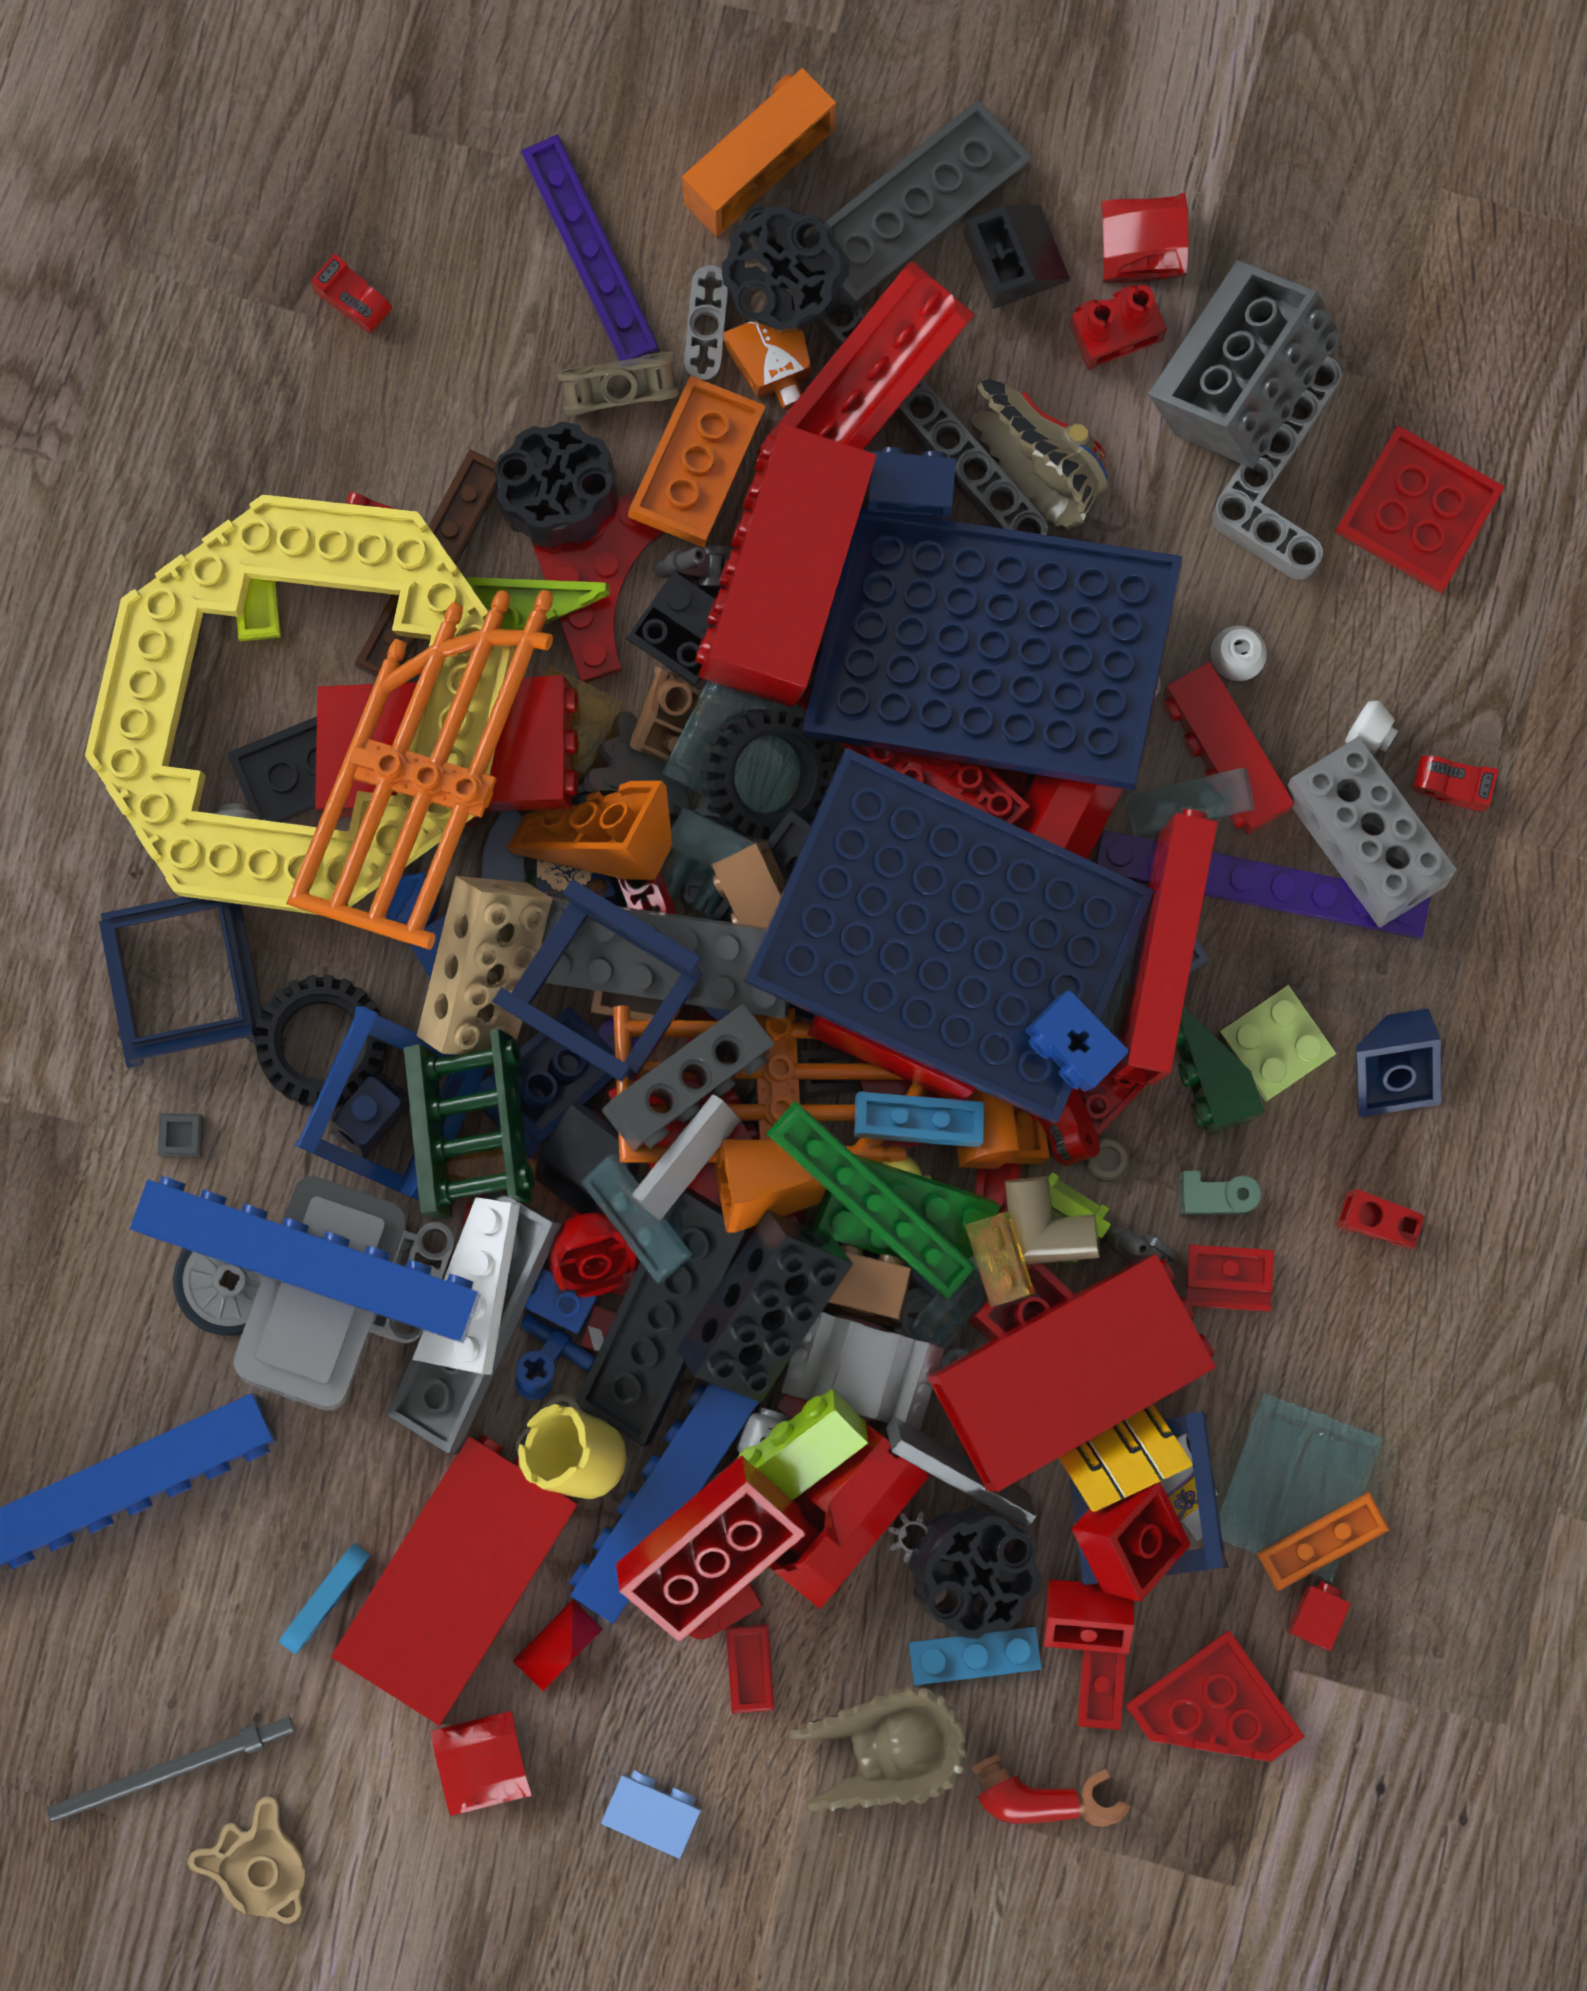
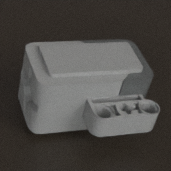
M306 1175L304 1179L297 1183L284 1218L286 1217L309 1225L307 1234L323 1239L327 1231L350 1239L348 1247L364 1253L368 1245L392 1254L389 1261L399 1265L403 1253L411 1249L408 1257L409 1260L414 1261L415 1256L418 1255L427 1262L441 1263L439 1270L430 1266L433 1268L431 1276L440 1279L443 1278L454 1244L452 1231L441 1222L426 1223L419 1229L417 1234L405 1231V1214L398 1205L315 1176ZM437 1231L444 1235L447 1246L442 1252L433 1254L425 1250L422 1239L428 1232ZM263 1276L235 1352L233 1363L238 1376L250 1386L320 1410L331 1411L343 1405L347 1398L370 1332L400 1343H410L417 1340L424 1330L417 1328L412 1334H401L395 1329L393 1319Z

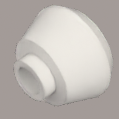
M1231 626L1222 630L1215 637L1211 645L1210 657L1214 668L1221 676L1232 681H1246L1255 677L1264 667L1267 649L1262 637L1253 629L1246 626Z
M1379 700L1368 701L1348 732L1345 742L1347 744L1359 736L1372 755L1376 753L1378 748L1386 752L1398 730L1391 727L1395 719Z

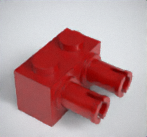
M1149 285L1126 286L1115 292L1112 299L1099 300V302L1098 300H1091L1075 309L1076 313L1072 314L1069 327L1088 370L1164 340L1167 327Z

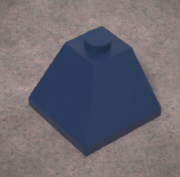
M1429 1008L1387 1015L1355 1047L1357 1113L1359 1117L1442 1104L1441 1038Z

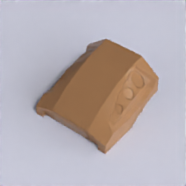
M655 666L654 672L656 676L645 700L640 718L632 733L629 747L700 778V770H707L708 762L702 761L704 752L711 753L713 746L708 743L712 735L720 736L721 731L719 727L725 722L726 710L730 701L697 685L694 686L688 681Z

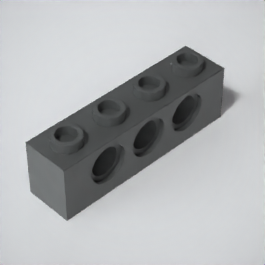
M743 1003L611 1099L602 1111L633 1152L643 1144H646L651 1149L670 1134L666 1127L679 1119L682 1124L687 1123L702 1108L699 1104L713 1094L720 1098L735 1087L736 1084L732 1080L742 1071H745L750 1076L769 1061L765 1054L774 1046V1042ZM722 1048L727 1050L732 1056L733 1064L726 1065L721 1063L716 1057L715 1049ZM689 1072L694 1074L699 1079L700 1088H689L682 1079V1073ZM649 1097L661 1098L667 1106V1113L655 1112L650 1107Z

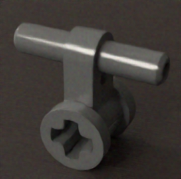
M706 545L705 548L696 547L690 550L681 548L670 552L665 559L657 561L654 565V571L660 577L670 575L675 571L684 578L697 580L696 586L704 592L718 594L720 588H726L719 585L724 565L728 561L733 548L720 545Z
M1121 1226L1109 1227L1100 1240L1107 1243L1109 1248L1128 1261V1264L1152 1254H1157L1159 1259L1163 1258L1169 1263V1261L1174 1262L1179 1255L1173 1248L1154 1236L1146 1234L1143 1239L1133 1231Z

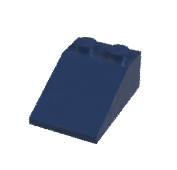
M570 1006L554 1018V1020L615 1057V1051ZM540 1031L520 1048L521 1062L517 1064L526 1152L530 1160L544 1148L567 1110L576 1100L587 1107L615 1079ZM495 1071L481 1082L476 1093L496 1089ZM498 1106L481 1109L501 1129Z

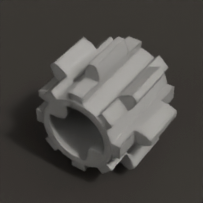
M921 1511L917 1514L915 1521H909L907 1516L901 1513L900 1520L903 1525L899 1529L888 1527L890 1533L897 1535V1542L892 1544L889 1549L890 1551L899 1548L904 1550L903 1562L905 1563L910 1560L912 1550L906 1548L902 1543V1538L907 1535L905 1528L908 1525L914 1524L920 1526L925 1535L928 1532V1526L926 1527L922 1523L924 1516Z

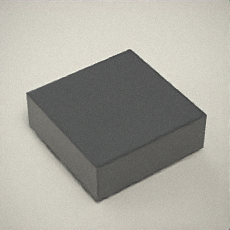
M159 1113L158 1156L202 1157L204 1116L202 1114Z

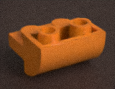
M977 1088L965 1099L967 1101L984 1102L983 1144L980 1147L957 1146L960 1168L998 1169L1004 1163L1042 1165L1050 1159L1046 1132L1039 1119L1033 1121L1027 1111Z

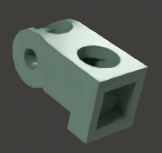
M1200 1170L1182 1171L1179 1173L1180 1216L1240 1215L1251 1211L1260 1202V1186L1256 1180L1249 1176H1237L1228 1182H1201Z

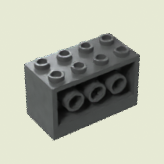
M1237 260L1148 395L1175 436L1253 469L1260 457L1269 450L1272 439L1281 425L1292 415L1294 406L1304 390L1312 385L1316 372L1326 357L1335 350L1341 333L1317 291Z

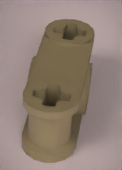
M658 352L634 359L593 366H576L558 371L556 373L557 380L562 381L566 405L562 407L563 414L580 415L603 408L644 401H662L679 396L681 394L680 387L675 386L672 362L675 360L674 353ZM657 369H659L661 372V384L658 383L656 373ZM623 375L630 380V385L625 391L614 392L607 386L608 380L612 376ZM576 383L579 384L581 394L580 398L577 396L575 386Z

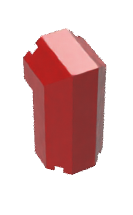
M1036 775L1024 798V801L1030 805L1031 809L1014 826L1088 859L1123 788Z
M867 1423L868 1444L805 1490L802 1496H798L793 1500L801 1509L806 1535L768 1566L819 1609L835 1593L930 1477L920 1467L893 1453L890 1442Z

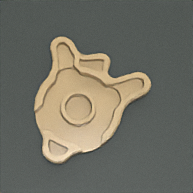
M266 1796L257 1801L250 1830L244 1831L236 1823H227L222 1828L215 1847L197 1849L190 1854L188 1858L190 1870L215 1880L225 1898L238 1911L254 1916L275 1918L283 1924L294 1923L301 1917L304 1909L301 1896L306 1879V1865L298 1846L282 1829L280 1804L275 1797Z

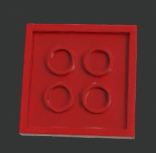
M1398 425L1337 526L1335 533L1442 594L1505 486Z

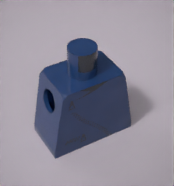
M384 1073L371 1074L332 1118L331 1134L354 1154L366 1158L410 1108L408 1094Z

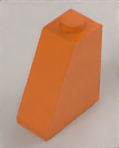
M722 1140L714 1170L726 1233H736L758 1225L767 1210L785 1216L821 1203L825 1187L774 1141Z

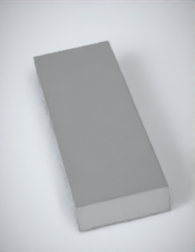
M713 1094L635 1189L632 1196L649 1214L660 1221L721 1146L722 1140L729 1136L741 1120L723 1100Z

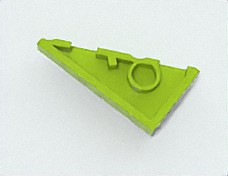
M466 577V580L488 611L492 609L491 603L499 590L511 595L507 612L503 613L504 619L500 627L501 629L524 630L530 612L535 608L534 602L541 590H547L553 594L552 606L550 611L546 613L547 618L544 625L610 595V585L603 582Z

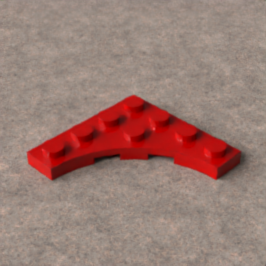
M637 491L619 497L614 515L606 518L599 526L598 533L587 541L580 544L574 542L562 543L554 548L541 547L532 543L545 580L603 582L610 585L609 596L559 618L582 685L621 671L615 645V613L619 594L634 567L635 561L651 543H654L666 533L628 518L629 508Z

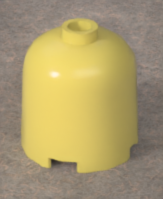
M557 1404L541 1409L529 1420L527 1426L531 1430L527 1435L525 1446L519 1445L518 1449L519 1465L526 1480L535 1483L542 1489L583 1499H595L606 1495L618 1484L625 1471L627 1455L624 1440L619 1431L611 1425L575 1408Z

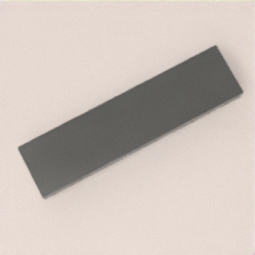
M894 1417L887 1425L886 1430L893 1453L1022 1526L1028 1527L1036 1518L1030 1495L1025 1490L1011 1484L999 1492L987 1491L969 1458L897 1417Z

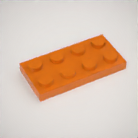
M690 375L629 508L628 518L705 548L764 416L766 405Z

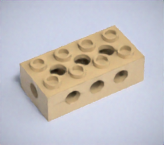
M464 876L455 877L417 1037L442 1054L457 1055L492 1048L490 1030L500 1029L513 1036L517 1041L522 1020L494 1004L492 1000L501 987L512 992L540 949L553 898L527 882Z

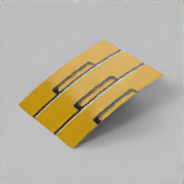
M1153 1404L1058 1457L1092 1512L1192 1467L1189 1457Z

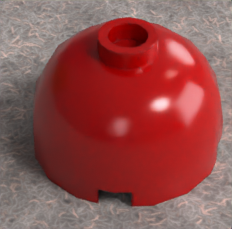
M592 1212L577 1215L561 1225L549 1251V1265L553 1278L560 1290L566 1292L565 1288L575 1290L579 1297L602 1295L620 1286L624 1282L622 1275L627 1272L629 1267L632 1272L636 1266V1252L629 1236L619 1222L605 1214Z

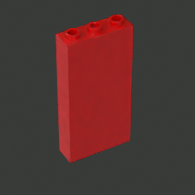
M564 675L523 677L495 748L490 776L495 777L497 780L492 790L494 793L488 808H485L484 812L572 808V796L578 794V775L576 770H572V754H577L579 747L577 730L572 729V713H578L579 698L577 689L572 688V685ZM406 682L389 693L371 740L393 745L417 682ZM374 684L317 686L315 809L321 814L324 811ZM354 780L339 818L352 817L357 791L373 793L376 786ZM392 791L391 795L397 796L398 793Z
M1183 809L1182 814L1175 813L1157 835L1148 888L1154 890V893L1140 925L1119 1041L1130 1052L1113 1068L1112 1078L1154 1086L1171 1073L1218 821L1208 820V814L1205 812Z
M1157 1254L1141 1257L927 1376L987 1491L999 1492L1216 1368L1211 1359L1214 1356L1213 1348L1203 1334H1198L1192 1322V1319H1194L1193 1310L1183 1296H1178L1172 1284L1174 1274L1163 1258L1159 1259Z
M484 1434L481 1435L479 1440L470 1436L467 1438L330 1656L439 1726L446 1720L579 1506L578 1503L572 1500V1496L542 1489L535 1483L526 1480L519 1465V1457L513 1463L501 1456L500 1453L504 1447Z

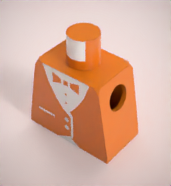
M748 322L723 332L724 347L755 396L763 398L775 393L782 410H790L802 395L798 383L811 377V364L803 331L782 332L764 324Z

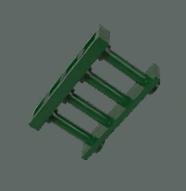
M500 1029L490 1030L492 1048L439 1058L436 1052L421 1045L404 1047L420 1214L436 1220L453 1217L452 1204H454L455 1199L506 1189L508 1197L522 1203L532 1202L531 1189L534 1188L535 1179L532 1167L527 1161L517 1064L521 1062V1051L514 1037ZM494 1065L496 1089L444 1100L440 1096L439 1080L442 1079V1075ZM498 1106L501 1131L449 1141L445 1138L443 1121L446 1120L447 1116ZM503 1148L505 1172L452 1182L449 1179L447 1163L450 1162L452 1157Z

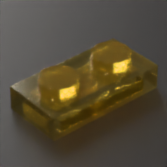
M1004 1212L966 1224L965 1227L990 1307L1035 1294L1010 1212Z

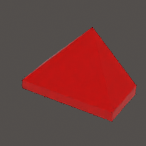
M572 1599L513 1662L544 1691L603 1629Z

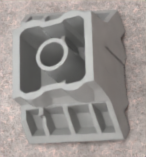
M821 1312L791 1357L781 1393L809 1401L815 1396L824 1395L833 1388L860 1417L884 1424H889L894 1417H897L920 1431L933 1389L927 1376L938 1371L944 1348L899 1334L880 1331L851 1320Z

